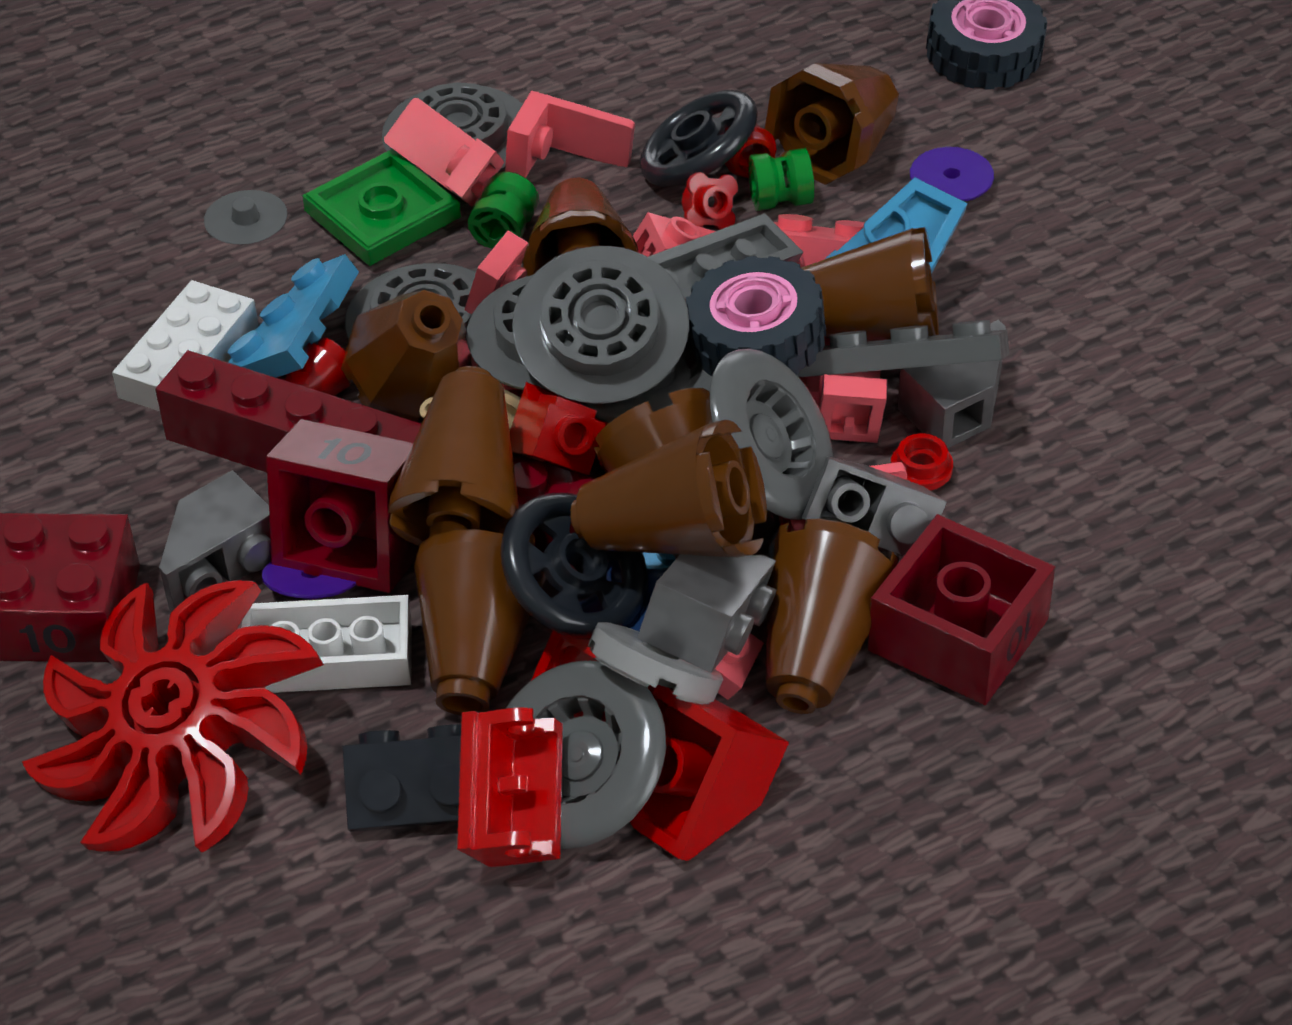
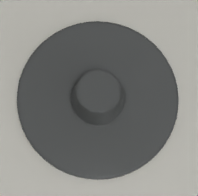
M260 190L237 191L227 194L211 204L204 216V226L212 237L225 243H256L273 236L284 226L287 220V208L280 198L271 193Z

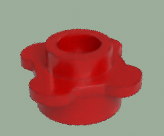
M701 172L692 174L687 180L686 188L682 195L684 218L695 226L714 225L718 230L734 225L736 217L732 211L733 196L738 191V184L735 178L731 175H721L718 179L708 178ZM711 196L715 200L712 207L708 205V199Z

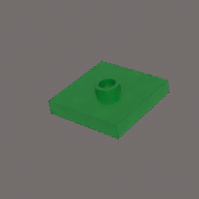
M393 149L302 195L304 211L369 266L461 217L460 202Z

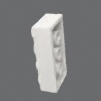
M191 280L113 370L112 375L118 398L160 411L155 388L187 350L228 362L231 359L228 349L244 334L255 330L259 325L254 299Z
M408 595L253 603L242 620L241 628L267 625L284 628L300 635L311 644L324 663L321 667L265 687V689L272 693L411 685L412 617Z

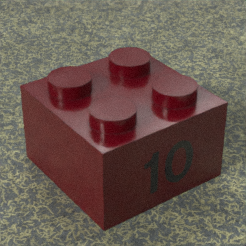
M300 419L266 456L272 565L301 570L305 574L320 576L321 574L356 582L357 586L391 593L415 562L419 546L404 540L393 531L390 526L391 513H388L389 498L413 443Z
M0 513V661H48L52 655L62 662H109L100 651L102 630L112 610L124 597L135 589L140 567L128 514Z
M937 514L871 597V629L869 632L868 651L986 706L1047 622L1056 566Z

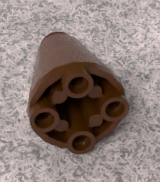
M452 521L436 522L431 525L429 537L420 543L416 554L415 573L430 684L436 693V705L452 714L462 715V712L476 711L480 713L489 710L490 700L496 698L530 618V615L512 594L503 573L500 553L505 528L495 533L485 530H468L464 525ZM532 534L529 542L535 546V536ZM540 571L534 575V578L542 588L546 576L544 572Z

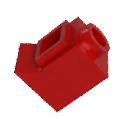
M526 382L510 429L512 452L548 461V464L589 475L596 456L594 447H599L595 438L605 427L606 423L594 419L597 410Z

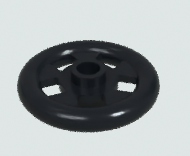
M722 90L701 96L675 111L657 127L642 150L640 168L643 176L654 185L675 187L686 184L688 178L696 172L708 175L717 170L744 146L754 131L758 116L755 101L744 92ZM722 113L718 118L712 117L713 115ZM674 154L677 155V157L668 164H662L667 159L672 157Z
M549 493L535 497L515 511L505 527L501 541L500 555L503 573L518 603L531 617L543 626L561 635L576 639L590 640L598 622H608L625 627L630 625L639 614L647 595L648 572L643 553L594 550L586 543L585 539L579 538L576 533H570L571 505L577 498L576 494ZM537 527L553 538L543 553L529 542L532 533ZM608 560L619 562L622 583L606 580ZM538 572H544L549 583L559 591V594L551 598L544 592L534 578V575ZM596 594L603 610L592 613L583 612L578 598H586Z

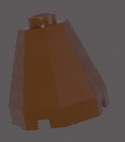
M815 63L771 87L765 129L773 135L775 140L779 139L785 152L781 153L780 157H784L789 150L806 148L810 156L814 180L826 185L868 162L895 116L899 93L889 74L871 66Z
M427 290L399 295L358 315L352 327L341 369L349 383L351 380L355 383L360 392L358 398L362 405L418 423L422 422L424 418L420 415V406L426 399L434 397L440 380L448 373L454 372L461 367L470 366L472 355L467 345V331L463 319L449 297Z

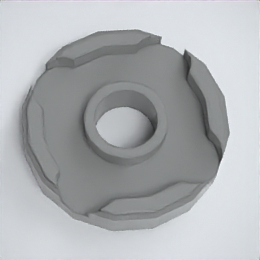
M608 622L597 623L588 647H591L590 651L600 663L643 686L648 687L651 685L656 687L658 684L664 687L675 688L673 694L677 695V699L698 704L714 702L723 682L722 674L716 669L710 673L637 638L639 631Z

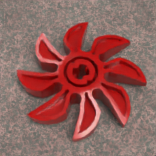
M242 580L226 581L201 589L189 596L170 613L167 631L168 642L160 650L153 590L146 582L131 591L112 610L101 634L100 651L121 674L112 683L105 684L101 680L86 677L54 656H50L43 678V691L46 701L64 724L83 738L77 742L22 761V764L36 783L55 796L76 801H92L110 796L80 842L86 849L102 852L121 851L144 843L157 835L176 817L179 799L178 786L186 777L189 785L195 846L202 853L217 844L237 823L244 810L248 796L247 776L236 762L225 753L233 744L242 743L246 747L261 750L297 773L302 774L307 759V739L304 729L287 704L276 694L265 689V687L321 667L324 663L310 643L290 630L267 625L248 626L237 629L261 592L256 582Z

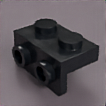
M461 724L430 727L427 729L428 738L400 741V732L396 730L364 732L358 734L359 744L342 746L347 828L349 832L458 823Z

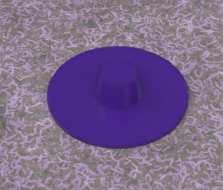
M940 147L924 152L913 161L910 168V179L917 178L965 202L980 197L990 189L994 180V171L988 160L974 151L959 147Z
M272 562L267 564L262 571V580L269 589L282 595L307 600L339 595L356 585L354 581L321 574L320 576L305 574L301 570L272 565Z

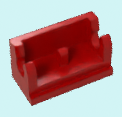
M524 707L480 713L476 711L462 712L457 850L488 867L560 859L563 723L555 718L533 719V709Z

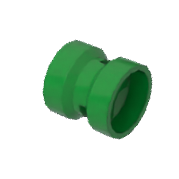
M806 148L789 150L784 157L772 158L768 153L749 156V187L756 211L774 209L779 202L789 201L794 206L813 203L814 177L810 156Z
M500 172L493 175L482 192L481 200L476 203L468 218V229L473 238L481 245L489 248H494L508 230L522 238L527 228L526 223L531 221L539 205V194L535 186L527 178L517 173Z

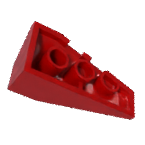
M552 631L531 681L540 674L559 665L577 661H598L595 659L596 656L590 651L591 647H588L590 640L571 638ZM658 684L656 687L649 685L647 688L653 694L662 713L666 734V750L663 767L656 787L643 808L630 821V824L638 832L678 859L690 861L762 805L789 742L746 715L717 700L709 704L687 702L676 698L677 695L673 694L675 688L664 687ZM583 711L575 713L574 718L583 716ZM605 711L603 712L601 721L603 722L606 721Z

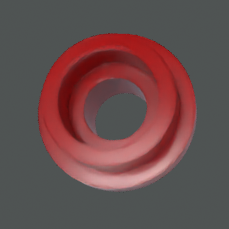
M924 433L910 435L900 442L898 448L891 456V463L902 462L904 464L908 481L924 486L928 490H935L945 485L953 473V458L946 444L934 435Z

